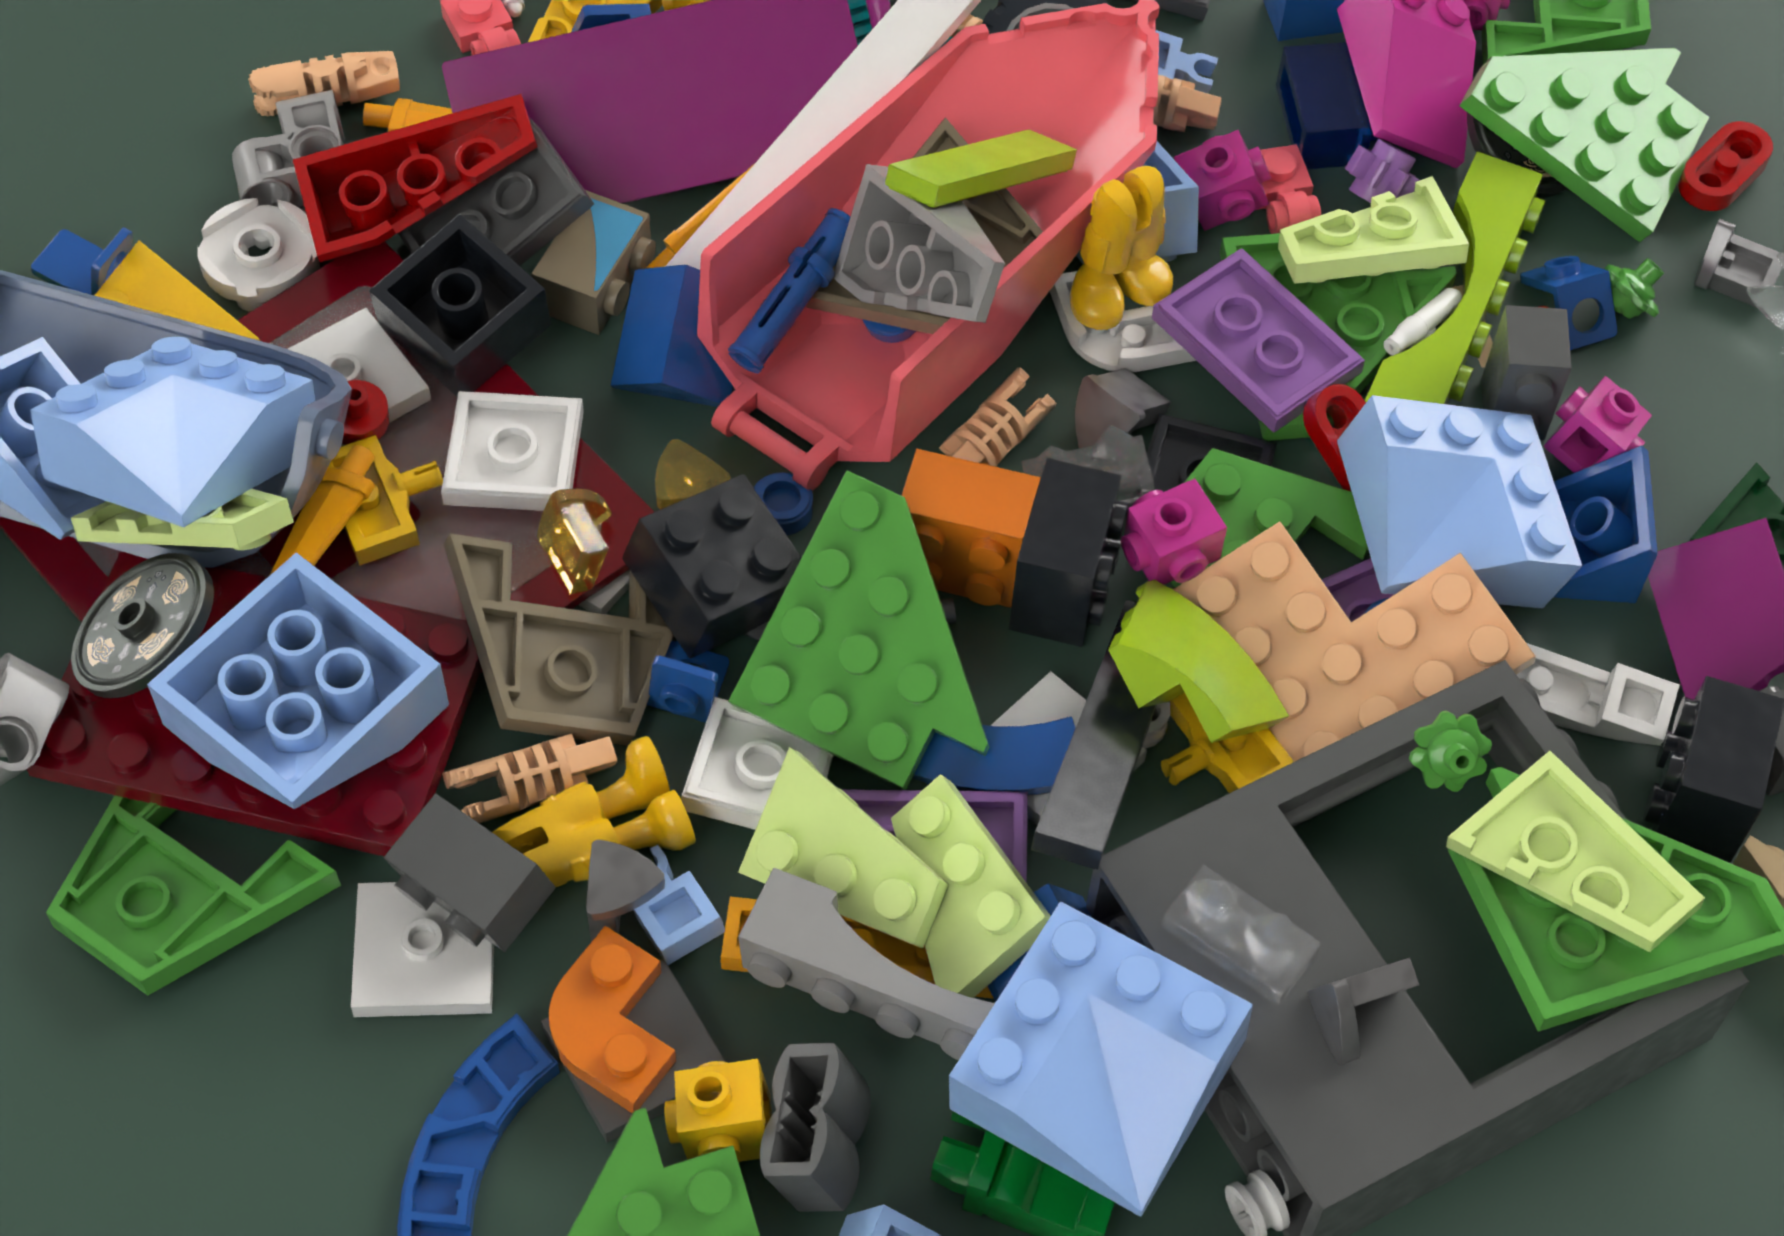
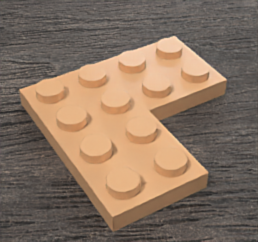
M1280 521L1207 567L1195 578L1173 589L1201 608L1224 628L1250 656L1270 683L1289 717L1270 727L1269 730L1294 762L1506 660L1516 675L1535 663V655L1461 553L1352 622Z

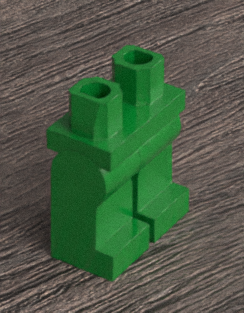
M952 1111L951 1120L985 1131L980 1148L943 1136L933 1163L930 1179L951 1191L965 1195L962 1210L982 1216L984 1213L993 1220L1033 1236L1105 1235L1115 1202Z

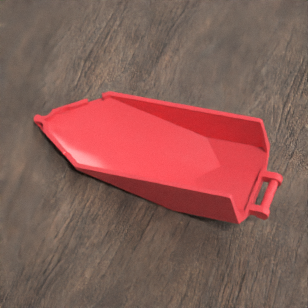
M1139 0L1133 7L1122 9L1103 3L1021 17L1020 29L989 34L986 24L964 27L709 244L701 253L697 336L736 389L716 409L711 421L712 427L727 437L738 436L792 472L793 481L812 491L821 484L828 470L837 461L891 462L1003 354L1081 249L1085 229L1088 223L1091 222V203L1097 189L1112 179L1123 183L1124 175L1137 167L1143 166L1155 150L1157 125H1153L1154 107H1156L1158 99L1159 33L1155 31L1156 18H1158L1160 9L1159 4L1155 0ZM945 117L968 144L1030 129L1077 149L1071 170L1006 188L1043 232L1003 269L986 323L950 318L934 334L916 331L904 341L887 343L872 336L862 319L805 307L794 325L788 330L763 365L764 368L760 373L757 374L746 370L730 357L728 348L737 340L760 308L762 302L768 297L790 266L788 257L796 247H804L825 218L828 209H839L851 217L866 164L888 167L891 163L913 158ZM754 409H759L812 444L813 447L806 453L749 414Z

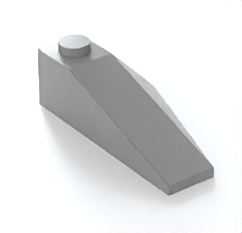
M866 164L834 269V279L861 302L986 323L1005 262L962 200L935 208L929 207L889 189V186L885 185L888 171L887 166Z

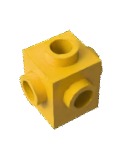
M759 1059L732 1063L711 1061L697 1068L674 1071L675 1100L665 1101L664 1105L665 1123L670 1143H681L687 1160L729 1146H734L738 1163L760 1159L761 1140L766 1125L772 1116L771 1095Z

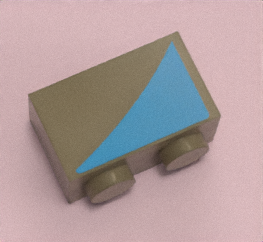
M586 190L594 205L554 238L531 273V277L545 288L550 317L600 335L611 315L618 316L623 311L629 296L634 272L637 269H646L653 261L656 242L651 240L649 213Z

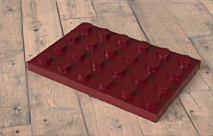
M120 551L101 594L125 572L148 559ZM204 567L213 581L214 598L208 621L199 638L268 577L222 567ZM353 596L440 663L449 706L402 750L301 806L293 809L205 760L163 725L148 687L125 697L103 698L96 696L78 682L72 670L71 660L61 679L69 685L67 699L49 730L40 756L26 770L31 777L146 803H157V805L385 856L436 793L482 668L467 620Z

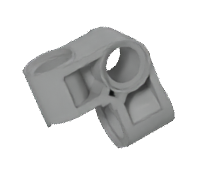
M333 90L277 101L276 108L283 134L251 138L236 146L232 153V163L240 200L257 198L259 206L272 205L278 207L277 200L289 202L297 207L304 206L292 159L341 146L343 141H345Z
M9 652L0 658V757L8 758V763L0 760V786L6 784L36 762L49 730L61 712L69 693L68 683Z

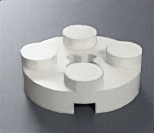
M257 198L242 199L228 204L215 212L206 221L201 231L203 240L198 247V260L204 279L216 293L226 299L237 301L238 306L243 310L253 311L320 269V261L317 257L307 215L300 208L289 202L277 200L278 207L272 205L259 206ZM254 245L262 250L272 247L265 255L258 257L249 256L248 248Z

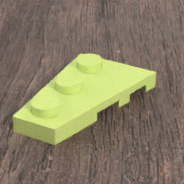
M1433 176L1415 182V190L1409 194L1396 198L1394 194L1388 191L1371 197V206L1358 212L1351 213L1337 209L1280 229L1278 250L1294 284L1305 282L1320 283L1330 279L1363 275L1378 276L1388 272L1421 268L1435 269L1445 265L1462 264L1467 262L1469 242Z
M255 489L246 491L185 527L108 501L71 517L78 541L233 548L235 550H249L260 547L270 541L271 533L294 523L287 498Z
M790 747L738 871L740 874L766 883L773 868H777L837 891L840 915L920 948H923L949 885L894 835L882 828L865 813L843 790L836 787L822 775L800 752Z
M1550 750L1447 838L1446 847L1648 952H1651L1697 912L1705 899L1701 893Z
M940 774L891 818L896 838L949 884L925 942L935 985L974 998L1031 948L1051 915L955 785Z

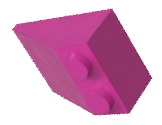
M1345 0L1337 8V12L1373 136L1451 167L1458 168L1465 160L1468 130L1467 112L1459 105L1473 80L1476 40L1469 21L1470 12L1463 0Z

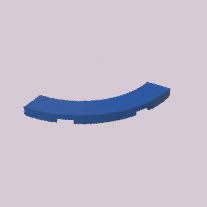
M1072 716L1047 723L1026 726L982 725L990 747L986 756L935 732L913 776L914 779L930 784L941 774L951 781L958 791L1028 792V796L1050 793L1076 726Z
M517 1013L490 1034L462 1063L453 1075L454 1081L443 1094L432 1114L429 1113L411 1153L402 1187L397 1225L398 1236H472L475 1204L481 1180L495 1147L520 1109L539 1089L560 1073L558 1062Z

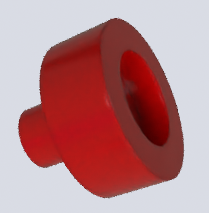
M363 380L347 381L352 390L343 425L344 435L342 444L347 445L374 435L379 440L389 426V409L385 394L379 387Z

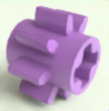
M1378 139L1370 151L1358 145L1345 167L1351 175L1356 177L1349 190L1371 203V197L1388 191L1394 194L1396 198L1414 192L1415 182L1420 181L1415 175L1410 173L1416 159L1382 139Z

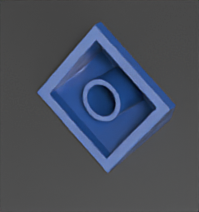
M676 265L635 270L611 381L612 388L718 407L733 392V385L697 336L699 269L689 265Z
M1642 445L1554 481L1582 563V567L1554 596L1555 598L1636 603L1658 555L1649 452Z

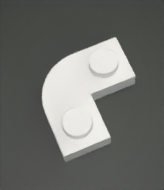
M1077 271L1063 273L1050 289V294L1068 342L1083 359L1099 368L1109 371L1126 368L1130 372H1140L1197 361L1152 319L1153 306L1131 310L1124 309L1122 320L1116 327L1108 330H1095L1078 322L1071 310L1070 292Z

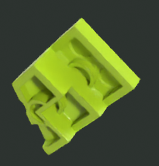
M1156 580L1148 581L1136 589L1135 593L1138 595L1139 600L1136 606L1125 613L1121 621L1122 630L1114 636L1108 650L1138 708L1170 702L1185 692L1211 743L1269 729L1289 717L1272 686L1250 656L1207 613L1175 590Z

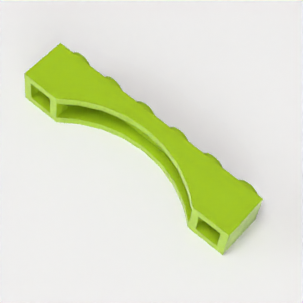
M1478 151L1476 152L1459 190L1453 210V215L1469 242L1467 262L1461 264L1463 272V297L1453 314L1433 334L1410 349L1382 361L1365 402L1372 395L1447 405L1450 399L1462 401L1474 368L1465 365L1469 355L1476 358L1481 357L1492 328L1491 324L1483 321L1487 313L1498 316L1510 286V282L1502 280L1505 271L1516 274L1528 241L1521 239L1520 235L1523 230L1534 233L1546 200L1536 197L1543 174Z

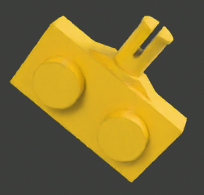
M376 435L341 446L338 454L331 460L328 468H339L353 445H361L370 450L375 456V460L364 476L373 481L375 488L368 499L362 502L344 526L359 566L420 545L416 527L409 513V496L442 486L443 478L435 460L399 473L398 469L386 459Z
M1185 692L1170 701V716L1189 739L1190 747L1161 761L1162 771L1166 778L1169 777V782L1172 785H1177L1184 779L1206 769L1209 773L1216 776L1227 791L1231 793L1294 762L1269 729L1211 743Z

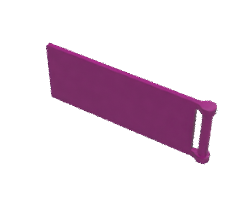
M710 0L449 60L442 64V71L452 113L522 94L529 120L532 119L541 128L584 190L624 204L741 176L759 160L858 45L848 0ZM866 0L872 29L891 9L890 0Z

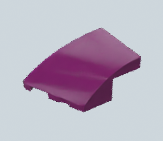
M1767 518L1657 551L1658 555L1648 578L1685 697L1695 699L1706 676L1760 691L1768 686L1774 676L1784 672V569Z

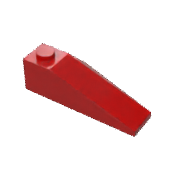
M522 94L292 159L319 261L323 262L380 245L537 148Z

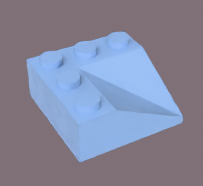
M166 337L155 341L151 349L130 360L109 364L105 367L104 373L82 384L61 388L56 392V397L30 409L43 480L185 527L291 466L298 418L302 409L315 401L312 379L286 372L281 366L273 364L262 365L239 358L231 351H215L192 344L189 339L184 337Z
M1372 395L1337 440L1381 593L1396 594L1461 553L1497 604L1543 609L1582 567L1531 415Z
M297 552L147 684L161 721L166 728L212 765L293 809L402 750L449 706L440 663Z
M1060 901L949 1075L950 1110L1141 1217L1245 1042L1253 1004Z

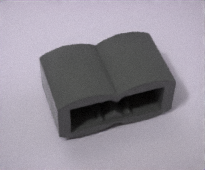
M835 1043L789 1044L779 1058L773 1076L772 1095L776 1111L769 1119L762 1136L760 1146L761 1169L764 1177L798 1212L844 1211L853 1198L858 1184L860 1161L855 1144L862 1136L869 1119L871 1107L870 1089L865 1078Z

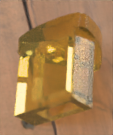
M673 439L663 451L656 469L655 489L657 507L659 509L668 507L731 479V476L721 466L697 449L679 439Z
M560 489L553 492L544 508L537 531V539L541 547L548 554L569 594L593 589L608 551V547L596 526L608 519L612 511L601 495L588 489Z

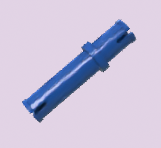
M836 208L828 209L825 218L804 247L798 246L792 251L788 257L790 266L768 297L762 302L760 308L737 340L728 348L730 357L741 367L753 373H760L764 368L763 365L788 330L794 325L796 319L818 288H825L830 284L835 276L833 268L837 263L850 220L848 214Z

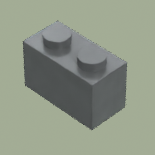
M1506 305L1481 378L1483 409L1531 415L1540 440H1545L1572 368L1567 309Z
M436 793L383 857L401 876L394 886L408 899L425 911L435 902L450 913L444 921L445 924L467 942L477 947L485 938L504 953L556 888L535 862Z

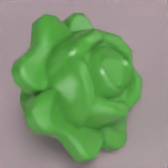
M1646 258L1636 270L1630 268L1621 269L1611 264L1604 268L1609 271L1614 310L1621 313L1628 319L1637 317L1644 311L1652 317L1658 315V306L1653 301L1655 298L1653 285L1664 272L1656 263Z
M1445 710L1439 713L1432 724L1420 727L1414 732L1413 738L1420 747L1410 752L1409 760L1412 765L1422 771L1424 783L1429 788L1437 789L1444 783L1445 787L1452 792H1458L1463 788L1468 779L1482 775L1486 771L1487 763L1481 756L1491 750L1492 742L1480 732L1477 719L1472 714H1463L1456 719L1453 713Z

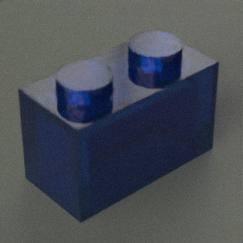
M1347 43L1287 46L1283 48L1276 88L1291 145L1297 144L1307 169L1346 166L1358 145L1368 149L1370 141L1377 140V137L1373 136Z

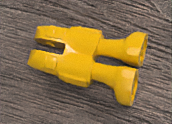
M1137 167L1124 175L1123 183L1112 179L1102 184L1093 195L1090 210L1092 218L1085 229V236L1080 249L1084 264L1075 274L1070 292L1072 313L1078 322L1086 327L1095 330H1108L1116 327L1123 317L1124 294L1138 304L1154 306L1172 292V271L1168 263L1156 255L1159 246L1164 241L1166 214L1164 209V180L1160 171L1155 167Z
M648 736L638 738L628 745L625 773L607 788L596 792L591 784H587L585 781L578 783L556 795L551 794L539 803L540 806L508 821L492 832L535 862L555 887L564 885L571 880H574V882L588 880L591 846L595 840L610 841L633 850L659 845V847L672 851L683 850L696 842L687 811L678 793L675 790L670 791L663 764L653 742ZM647 809L642 815L615 827L609 821V819L623 814Z

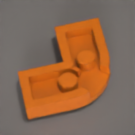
M605 925L562 977L554 990L549 1007V1026L553 1042L564 1066L579 1079L633 1113V1111L640 1109L675 1064L676 1051L626 1018L661 974V961Z

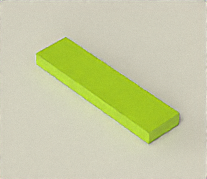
M1028 129L891 163L888 166L885 185L889 186V189L935 208L1067 172L1073 168L1077 149Z

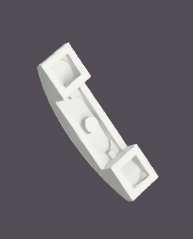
M1527 643L1535 655V663L1518 673L1517 676L1519 679H1524L1531 684L1537 693L1541 708L1554 725L1627 742L1661 745L1664 742L1679 684L1617 663L1610 673Z

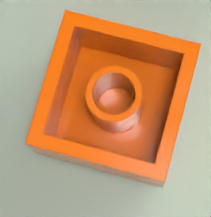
M916 448L901 496L905 497L938 591L968 597L973 602L981 605L992 606L998 604L1011 608L1017 559L1041 477Z

